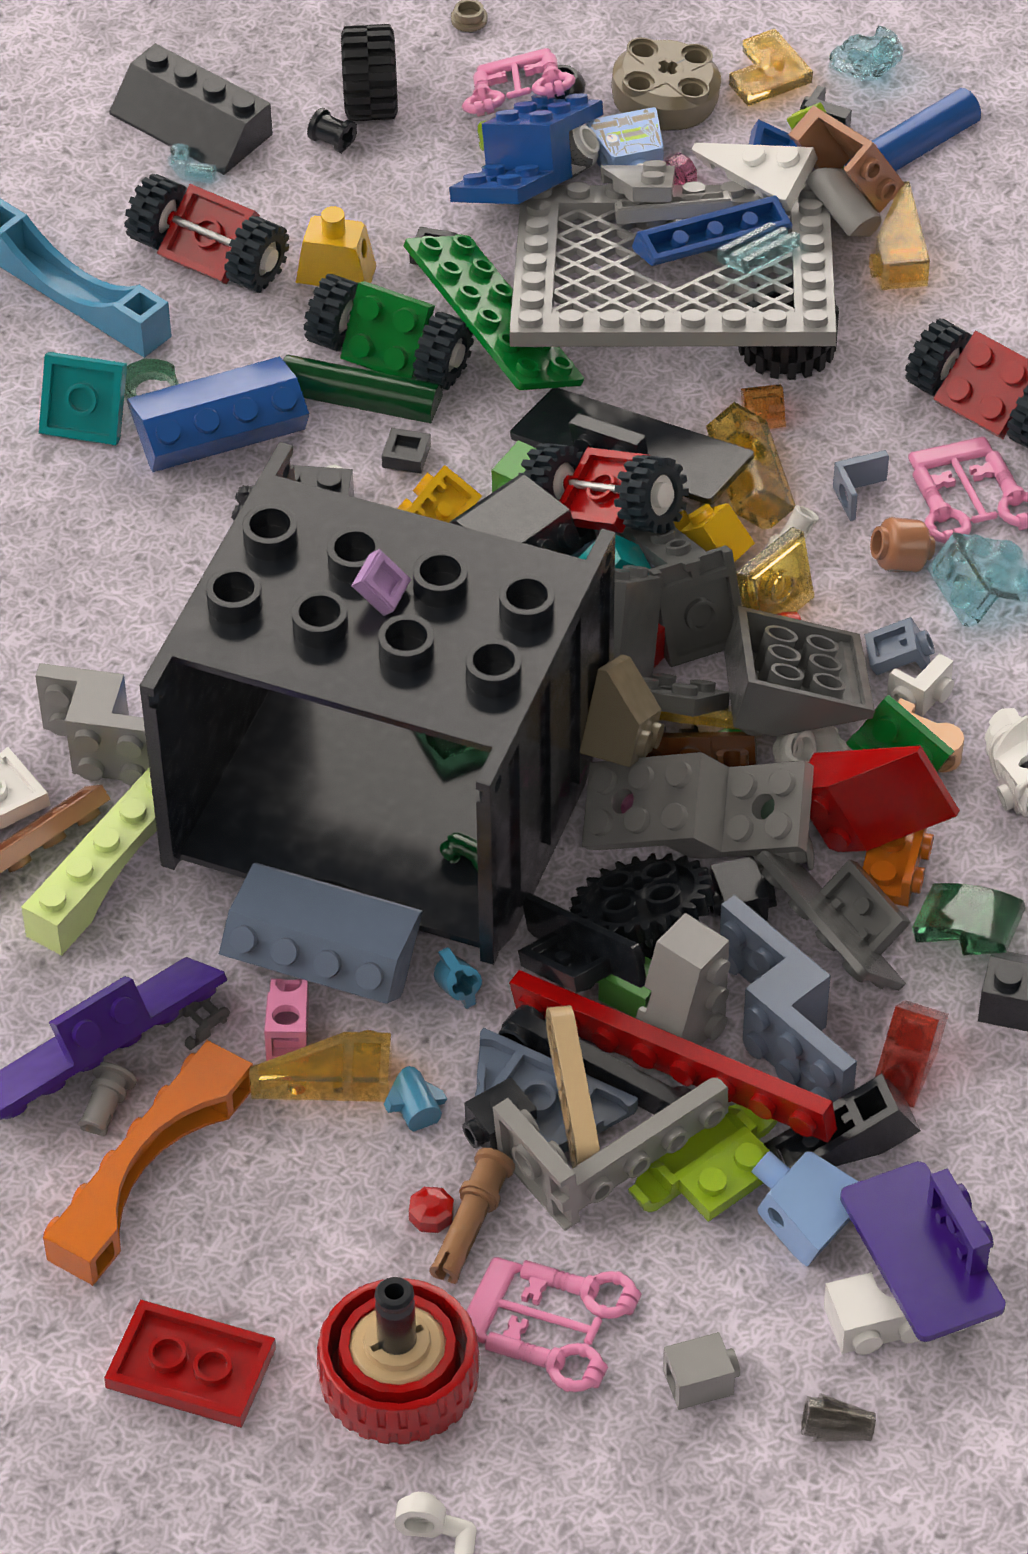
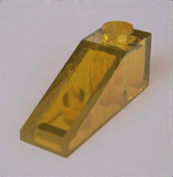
M903 181L905 185L895 196L877 236L876 253L869 256L870 275L872 278L878 277L881 290L928 286L930 259L909 181Z
M372 1030L343 1032L254 1065L249 1070L251 1099L385 1102L391 1083V1033Z

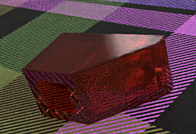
M905 1000L895 1006L875 1077L883 1074L904 1095L908 1105L914 1108L939 1050L949 1014Z

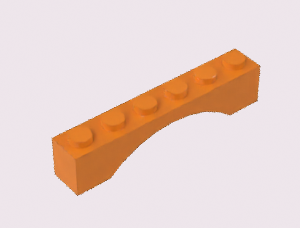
M206 1040L196 1053L189 1054L181 1066L180 1073L170 1085H164L158 1091L153 1105L146 1114L132 1122L126 1138L117 1149L110 1150L104 1156L99 1170L92 1179L77 1188L72 1197L71 1204L62 1215L54 1217L48 1223L43 1234L47 1261L93 1286L121 1252L120 1227L123 1209L132 1187L144 1169L163 1150L183 1136L205 1126L229 1120L255 1088L253 1063L209 1040Z

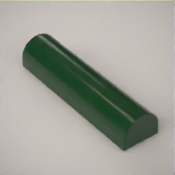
M289 354L283 359L297 377L303 397L310 400L431 424L443 397V389L440 384Z

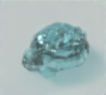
M878 26L874 36L851 35L842 45L837 46L830 53L829 68L849 73L861 81H876L902 60L905 49L893 31L884 26Z

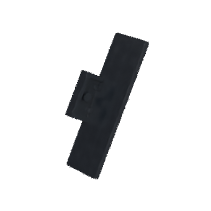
M552 388L510 430L512 440H519L535 448L538 444L550 443L573 446L579 449L578 452L583 453L587 447L672 458L676 460L675 464H681L683 467L680 474L687 476L688 481L683 484V488H689V496L683 497L710 505L725 492L754 460V453L750 449L560 388Z

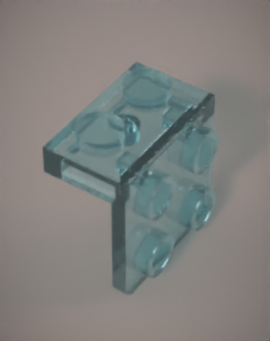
M953 532L927 567L928 572L963 626L970 627L979 624L998 598L1028 602V564L1023 558L1021 548L1010 540L1001 541L984 538L977 534L966 535Z

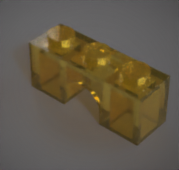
M733 402L706 425L709 437L753 451L754 459L743 468L741 474L726 490L736 515L761 529H769L792 512L796 505L767 421L738 403Z

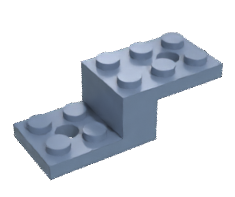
M733 895L721 904L720 935L729 940V973L732 975L739 973L750 983L745 988L743 1044L754 1058L761 1059L763 1057L773 1065L779 1079L835 1102L854 1090L857 1061L822 1032L827 1025L831 975L737 896Z

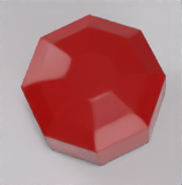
M425 1186L411 1195L409 1221L420 1232L439 1233L451 1225L454 1214V1199L443 1188Z

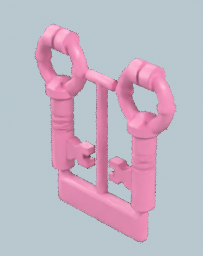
M548 48L486 63L477 67V72L473 76L475 89L472 96L463 102L462 109L467 113L477 114L480 117L484 116L485 112H487V115L495 113L494 109L500 107L506 98L512 99L530 94L531 88H521L519 69L524 68L526 77L536 73H543L542 77L532 85V91L537 95L547 96L548 99L554 98L555 94H557V97L565 95L564 91L570 89L575 83V77L558 69L557 58ZM512 71L515 91L507 92L505 96L504 93L492 90L489 87L508 82L506 72Z
M985 437L919 450L908 455V459L914 468L912 476L930 509L924 523L929 529L930 536H933L935 541L944 543L945 547L963 544L971 532V521L979 523L996 519L998 515L1003 521L1018 527L1019 530L1028 529V512L1014 516L1008 508L1009 505L1013 507L1020 505L1024 501L1028 502V492H1025L1021 486L1017 485L1001 454L998 451H993ZM985 457L986 463L983 466H970L969 473L973 475L974 482L981 481L985 477H995L1003 492V497L998 503V513L996 511L986 513L959 462ZM952 464L979 515L972 516L970 519L962 511L951 508L948 503L944 502L939 489L955 486L956 480L954 477L952 478L951 471L942 472L941 475H930L927 469ZM950 518L959 521L961 527L945 530L942 533L934 525L937 521L938 523H943Z
M494 1257L476 1290L467 1312L472 1319V1325L476 1329L478 1342L485 1344V1350L517 1360L521 1359L523 1362L526 1361L527 1363L546 1368L551 1380L565 1392H581L590 1388H598L608 1369L601 1355L593 1347L589 1346L593 1343L602 1319L632 1315L642 1294L636 1288L634 1282L620 1271H606L594 1276L582 1277L525 1260L522 1265L500 1257ZM520 1272V1278L529 1280L530 1285L525 1287L521 1295L522 1301L528 1302L529 1298H531L533 1305L538 1306L542 1299V1292L547 1289V1286L555 1287L556 1289L566 1290L569 1293L579 1295L585 1307L597 1317H594L591 1325H587L503 1298L514 1275ZM613 1283L624 1288L615 1307L599 1305L595 1301L600 1285ZM500 1307L586 1333L587 1335L583 1344H567L560 1348L554 1347L551 1350L540 1346L536 1347L534 1344L531 1345L521 1341V1334L526 1332L529 1320L523 1318L521 1323H519L518 1317L514 1315L511 1316L508 1322V1329L502 1335L490 1332L487 1336L486 1333ZM579 1355L590 1360L581 1380L565 1378L560 1371L564 1368L567 1357Z

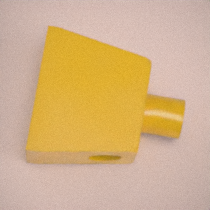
M336 206L325 208L321 212V216L315 215L311 217L302 242L296 283L319 286V281L325 278L327 274H334L357 283L363 281L371 283L377 265L366 225L361 221L346 220L343 209Z

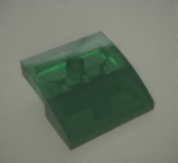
M933 883L912 929L916 943L959 940L963 956L1006 953L1026 907L1024 900L996 889L960 883Z

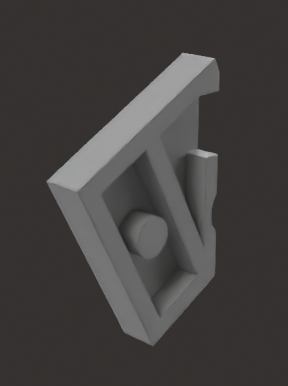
M661 160L645 161L643 165H601V182H613V190L619 194H624L625 198L631 202L672 203L675 166H666V162Z

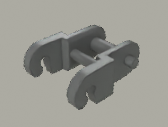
M211 997L200 1002H192L179 1010L177 1018L163 1024V1026L168 1027L182 1016H190L200 1025L195 1032L196 1038L194 1039L192 1036H189L185 1040V1046L192 1050L211 1036V1029L220 1022L222 1024L227 1022V1017L230 1014L227 1007L218 1009L210 1001ZM201 1007L210 1014L204 1020L196 1013Z

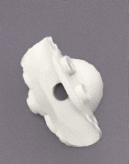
M1004 708L997 711L989 721L990 726L984 738L986 741V753L989 756L992 771L1000 786L996 787L1003 808L1006 811L1014 809L1016 814L1022 813L1024 817H1028V769L1021 767L1023 763L1028 761V715L1021 717L1015 708Z

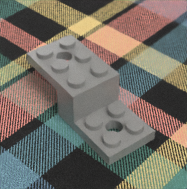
M702 752L642 757L631 767L609 761L590 762L582 847L589 850H611L667 846L683 855H687L689 858L697 859L759 855L763 850L772 854L807 851L814 765L807 761L728 767ZM633 793L634 801L632 807L622 814V801L626 796ZM774 799L775 806L773 812L767 818L762 819L761 809L768 800Z

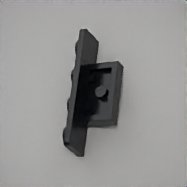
M527 894L523 903L527 930L538 940L518 950L522 967L576 994L591 989L595 983L611 974L639 988L645 986L647 979L644 967L645 955L638 943L534 894Z

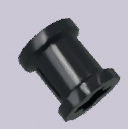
M319 108L309 121L307 135L313 141L320 139L333 145L334 150L342 154L355 141L357 124L351 120L341 121L331 116L329 110Z

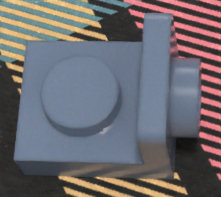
M912 617L864 634L869 664L876 675L915 661L923 671L930 664L929 655L935 653L928 631H920Z

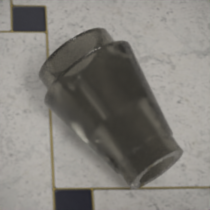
M822 1393L819 1394L818 1398L807 1396L802 1413L801 1434L813 1437V1442L871 1441L875 1430L876 1414L875 1412L866 1411V1409Z

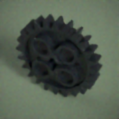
M651 853L647 860L640 861L637 856H633L630 864L625 865L617 861L615 862L616 869L611 871L601 868L599 870L601 877H587V886L576 888L578 896L571 897L572 907H569L570 912L636 943L645 942L646 946L650 948L653 946L654 940L661 938L685 913L699 922V916H709L708 907L715 905L713 896L716 894L708 868L701 867L699 860L689 862L687 855H683L674 861L672 853L666 854L662 859H656L655 853Z

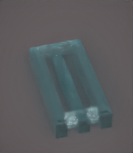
M769 222L718 248L717 261L748 274L799 247L800 234L796 232L788 234L787 228L780 227L776 229V224Z

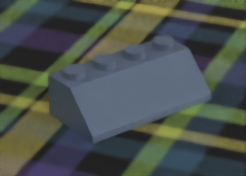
M253 863L228 911L218 954L388 1004L399 999L404 991L423 911L263 864Z

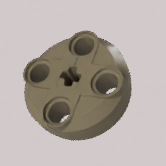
M645 37L632 39L628 42L626 51L617 58L613 66L611 89L614 104L621 113L655 107L660 130H682L699 125L711 115L719 99L721 75L718 67L712 61V51L701 44H686L673 40H652Z

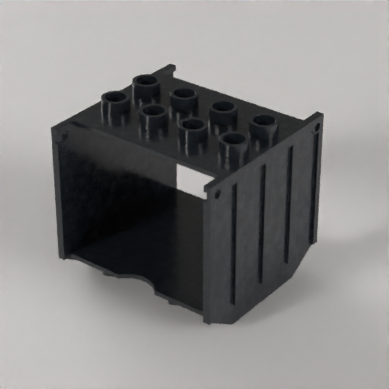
M279 442L139 685L161 866L175 870L177 864L184 860L245 879L252 864L259 863L423 911L419 931L480 948V961L494 965L499 951L514 936L524 915L523 903L528 893L534 894L585 787L590 762L594 758L581 754L580 748L598 669L614 659L615 532L601 529L587 559H580L295 481L294 465L290 464V458L293 455V445ZM378 549L411 578L394 611L385 616L351 586L369 554ZM461 832L477 839L478 872L472 862L464 856L457 863H451L442 856L439 848L440 844L448 840L447 835Z

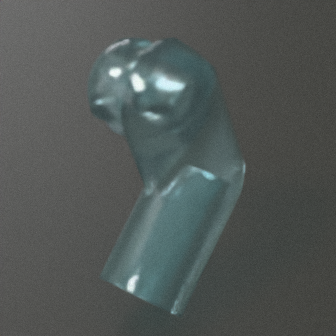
M176 143L170 147L171 156H168V164L179 178L204 183L214 182L216 165L194 162L192 158H189L191 149L186 144Z

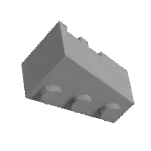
M685 913L656 942L645 982V987L651 990L647 1008L644 1006L638 1008L636 1019L700 1046L708 1038L711 1040L717 1039L725 1029L728 1020L726 1017V1000L729 995V990L727 989V978L730 969V962L728 961L729 940Z

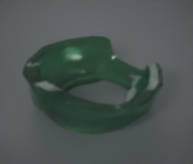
M143 358L129 364L126 371L124 398L127 401V398L137 396L136 388L147 380L167 381L170 386L178 385L175 366L168 361Z

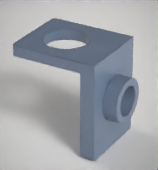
M886 450L834 462L833 489L850 521L856 520L858 494L855 488L887 481L889 455Z

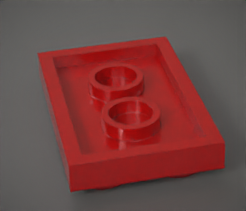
M140 1299L104 1377L105 1388L242 1428L276 1350V1341L274 1337Z

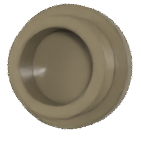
M461 0L456 3L451 12L452 25L464 32L480 30L488 21L487 11L478 0Z

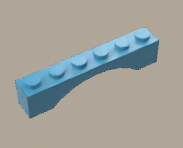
M0 198V267L144 358L172 337L169 304L166 300L140 284L118 286L101 281L86 273L60 253L38 230L27 214Z

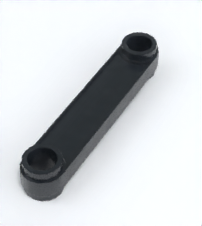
M521 1005L518 1009L512 1011L503 1022L499 1035L551 1058L546 1018L537 1009L529 1005ZM579 1039L585 1073L637 1097L638 1107L653 1115L692 1091L684 1086L673 1088Z

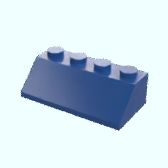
M280 356L127 398V404L152 473L305 430L310 414L297 377Z

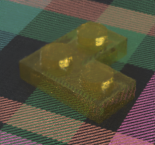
M775 28L744 39L742 51L753 65L729 73L730 87L747 106L810 84L813 79L812 69Z

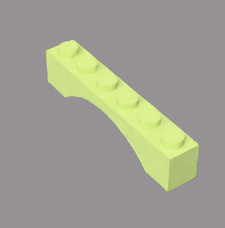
M149 768L21 906L26 937L62 956L92 923L108 890L136 851L157 832Z

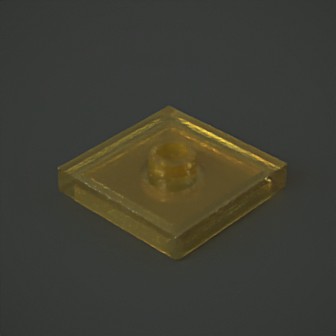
M795 527L790 528L736 571L742 607L772 614L789 611L797 612L814 598L804 531Z

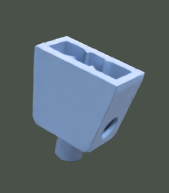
M769 1151L751 1171L771 1189L757 1209L759 1215L793 1256L808 1267L851 1220L840 1201V1194L844 1187L859 1181L815 1153L808 1151L791 1168Z

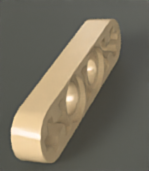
M567 1005L546 1009V1029L572 1168L599 1152L600 1147L572 1006Z

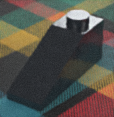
M880 1074L833 1102L837 1130L828 1143L813 1136H802L792 1128H789L764 1143V1145L782 1162L784 1160L789 1168L807 1151L815 1153L837 1167L883 1154L921 1130L904 1095L883 1074Z

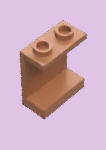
M814 105L788 134L797 147L814 148L818 158L814 165L815 170L820 168H842L851 159L843 170L879 213L895 198L899 190L905 185L874 142Z

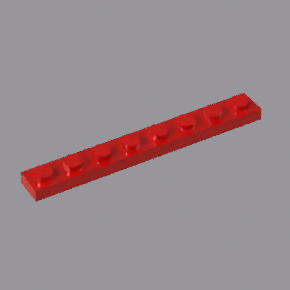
M518 970L509 982L516 1009L521 1005H529L537 1009L546 1018V1009L549 1007L572 1006L578 1037L594 1043L605 1052H616L632 1059L642 1068H653L670 1075L678 1083L685 1086L693 1085L698 1087L710 1078H718L728 1087V1103L733 1102L750 1109L756 1116L762 1119H773L790 1126L796 1133L802 1136H813L828 1143L837 1130L833 1102L829 1099L524 971Z

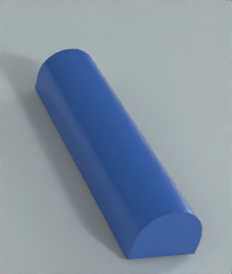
M959 88L871 141L874 142L893 169L897 171L980 121V104L971 91L966 88Z

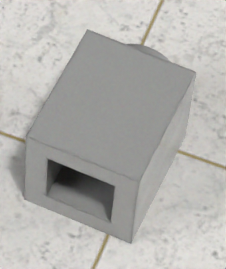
M719 1332L664 1347L663 1372L678 1410L734 1395L735 1378L740 1376V1366L734 1349L725 1348Z

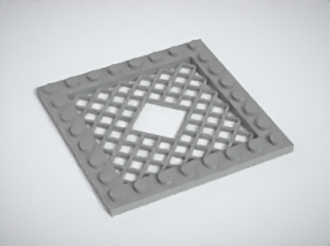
M692 181L684 185H674L673 195L728 190L731 193L733 206L763 199L756 195L753 189H746L734 181L725 182L722 185H705L701 182ZM584 182L556 185L520 203L510 321V347L836 346L830 213L806 182L791 211H785L793 225L791 233L782 231L722 247L715 252L707 251L696 254L721 267L675 289L627 268V266L642 260L635 252L627 249L632 247L636 234L628 230L635 227L641 230L653 227L644 226V222L618 225L609 222L616 219L614 202L628 200L624 194H619L613 190V182L607 185H589ZM576 219L585 221L580 225L571 223V221ZM682 219L667 220V224L680 221ZM558 227L565 231L558 234ZM596 227L604 230L598 234L590 232V230ZM576 236L584 239L578 243L570 241V239ZM617 236L624 240L613 243L608 239ZM774 236L780 240L771 243L765 240V238ZM557 245L564 249L557 252ZM595 245L604 248L598 252L589 250V248ZM754 245L760 249L751 252L745 248ZM792 245V252L784 248ZM575 254L583 257L576 262L568 259ZM614 254L623 257L615 262L608 259V257ZM735 254L741 258L731 261L725 257ZM774 254L781 258L771 261L765 257ZM595 263L602 266V268L595 271L587 268ZM754 263L761 267L751 270L745 266ZM792 263V270L784 267ZM556 264L563 266V268L556 270ZM615 272L622 277L613 280L606 276ZM732 272L741 275L734 280L726 277V275ZM774 272L780 275V277L773 280L765 275ZM573 273L582 275V277L576 280H573L566 276L571 275ZM714 281L721 286L712 289L705 285ZM754 281L761 286L752 289L746 286V284ZM793 281V289L786 286V284ZM555 282L560 285H563L554 289ZM596 282L602 286L593 290L586 285ZM636 282L642 286L632 289L626 285ZM573 291L581 294V296L574 299L566 295ZM615 291L621 294V296L612 299L606 296V294ZM652 291L661 294L654 299L646 296V294ZM692 291L701 294L694 299L686 296V294ZM735 291L742 295L733 299L725 294ZM775 291L782 295L771 298L765 294ZM594 300L601 305L591 308L585 304ZM634 300L641 305L631 308L625 304ZM674 300L681 305L671 308L665 304ZM714 300L721 303V305L712 308L706 305V303ZM754 300L761 303V305L752 308L746 305V303ZM794 300V308L786 303ZM554 301H556V302H558V303L561 304V305H559V306L553 308V302H554Z

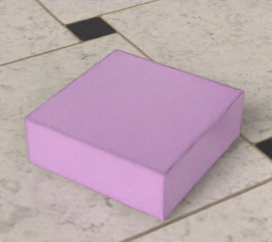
M378 549L369 554L351 586L385 616L394 611L411 578Z

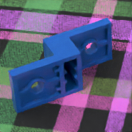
M582 93L567 95L565 99H548L547 96L535 94L531 96V101L515 103L512 110L496 112L495 118L482 123L486 165L481 167V172L466 174L463 176L462 181L449 187L450 202L520 204L572 178L569 131L604 115L603 101L588 99V95Z

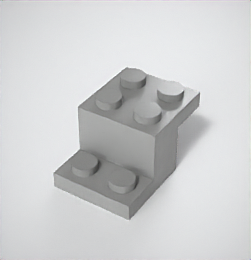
M39 663L35 677L43 729L50 730L60 736H67L72 774H78L84 779L91 781L101 778L122 780L125 784L132 786L149 768L143 717L129 716L124 674Z

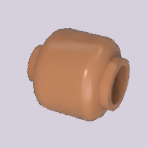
M890 517L873 530L870 541L871 555L884 570L919 572L925 566L927 560L933 558L935 539L933 536H930L927 525L920 520Z

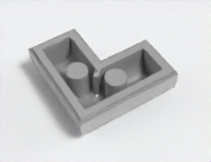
M820 168L810 173L806 184L847 236L871 237L881 224V216L843 170L844 168Z

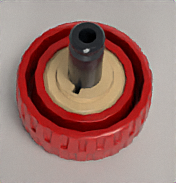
M390 1277L367 1283L343 1297L332 1308L329 1316L322 1324L317 1344V1369L322 1396L325 1403L329 1404L332 1415L340 1419L345 1428L349 1431L354 1430L362 1438L367 1440L374 1439L378 1443L383 1444L394 1442L399 1445L410 1444V1442L417 1440L420 1442L428 1440L432 1435L441 1434L448 1430V1426L452 1423H457L462 1418L463 1411L470 1407L474 1392L477 1391L480 1356L476 1329L472 1325L470 1315L461 1306V1303L438 1286L421 1280Z

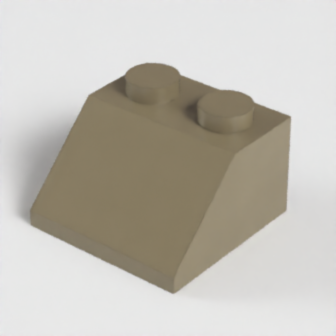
M621 654L598 669L580 748L581 754L631 767L639 758L646 757L653 748L657 749L664 732V724L659 723L662 709L630 656Z

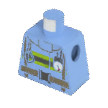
M655 107L600 117L586 123V126L591 128L596 134L600 144L597 159L600 168L601 165H643L645 161L649 160L663 161V141Z

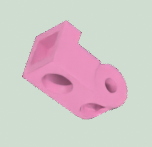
M271 978L270 992L267 995L264 1029L266 1061H307L309 985L307 980Z

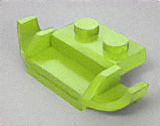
M738 1104L728 1106V1113L725 1114L720 1123L710 1129L704 1128L690 1137L680 1150L674 1153H666L651 1163L649 1168L637 1177L634 1185L628 1188V1193L647 1212L657 1211L682 1193L709 1222L764 1184L751 1171L765 1154L770 1151L759 1139L767 1135L778 1121L762 1119L756 1116L750 1109Z

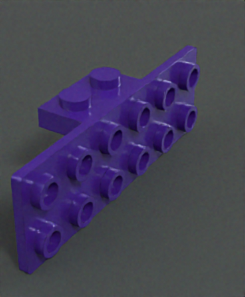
M185 957L137 987L132 978L123 976L49 1021L55 1037L0 1069V1120L20 1115L27 1109V1104L39 1096L50 1095L59 1091L65 1086V1080L80 1071L85 1072L98 1067L104 1061V1056L117 1048H126L137 1043L142 1038L143 1032L155 1025L171 1022L178 1017L179 1010L192 1002H200L210 998L216 993V988L228 980L225 972Z

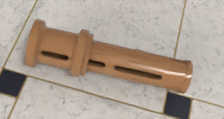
M481 1148L476 1152L474 1157L476 1166L469 1180L464 1181L459 1189L462 1202L435 1261L429 1269L430 1274L435 1278L444 1280L448 1273L450 1274L448 1282L453 1284L458 1282L461 1270L487 1213L492 1212L499 1206L501 1201L499 1192L503 1183L515 1171L513 1160L508 1155L493 1148Z

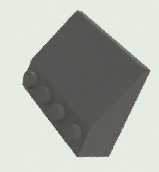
M742 606L737 607L724 648L733 725L735 728H739L742 732L751 736H762L765 734L778 737L873 718L875 709L860 634Z

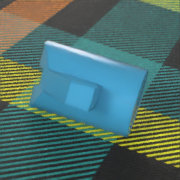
M449 947L439 951L438 954L441 960L434 968L435 982L452 998L461 1000L466 1009L475 1005V994L482 985L481 975L466 961L455 956Z
M408 1066L403 1068L398 1074L383 1105L388 1113L401 1112L409 1129L415 1132L438 1123L442 1116L439 1105L445 1104L447 1097L442 1089L425 1081L419 1070Z

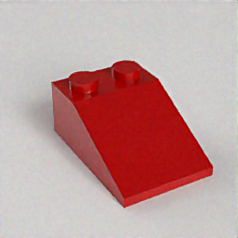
M921 746L817 752L812 755L808 762L814 765L810 819L828 848L836 852L868 851L952 819L960 811Z

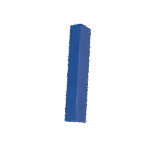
M774 195L638 231L632 248L647 263L655 266L792 229L793 225L778 197Z

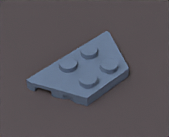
M483 1027L480 1031L475 1096L511 1077L537 1108V1119L535 1121L538 1125L539 1133L547 1142L551 1140L556 1142L564 1153L569 1151L552 1058ZM586 1074L597 1134L635 1114L638 1109L637 1097Z

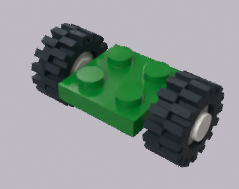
M327 274L325 278L319 281V287H315L313 291L314 298L308 302L310 309L305 312L304 317L308 319L304 324L305 338L308 339L307 341L337 352L341 351L340 359L380 373L440 384L445 390H449L450 386L455 384L456 378L460 377L462 369L465 370L467 367L466 360L470 358L472 353L469 349L474 344V338H471L473 333L461 318L444 312H436L434 317L435 305L366 281L357 283L334 274Z

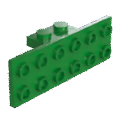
M457 234L455 236L406 238L403 245L404 248L518 390L582 386L585 379L560 347H510L513 288L506 282L494 264L489 261L470 236Z

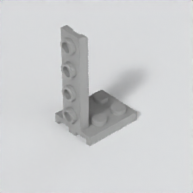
M718 1078L708 1079L573 1169L568 1166L566 1156L559 1145L553 1140L547 1142L539 1133L538 1125L533 1116L526 1109L520 1111L509 1098H506L493 1107L497 1149L513 1160L515 1163L514 1174L565 1231L580 1222L579 1211L591 1203L601 1202L609 1196L613 1188L628 1178H636L642 1175L651 1163L666 1153H674L680 1150L690 1137L704 1128L710 1129L720 1123L725 1114L728 1113V1087Z

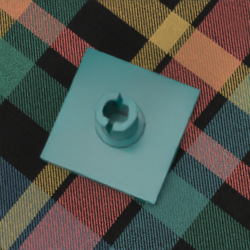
M54 352L46 353L44 357L38 434L117 445L120 441L127 363Z

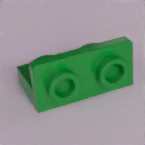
M890 695L886 696L876 707L873 718L867 719L860 729L846 742L847 746L852 750L921 746L936 772L941 769L955 752Z

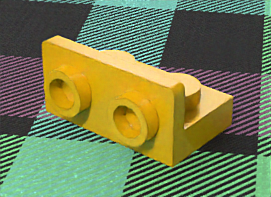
M444 465L434 477L427 472L413 489V492L418 495L413 503L406 498L397 509L450 523L454 518L474 506L482 495Z

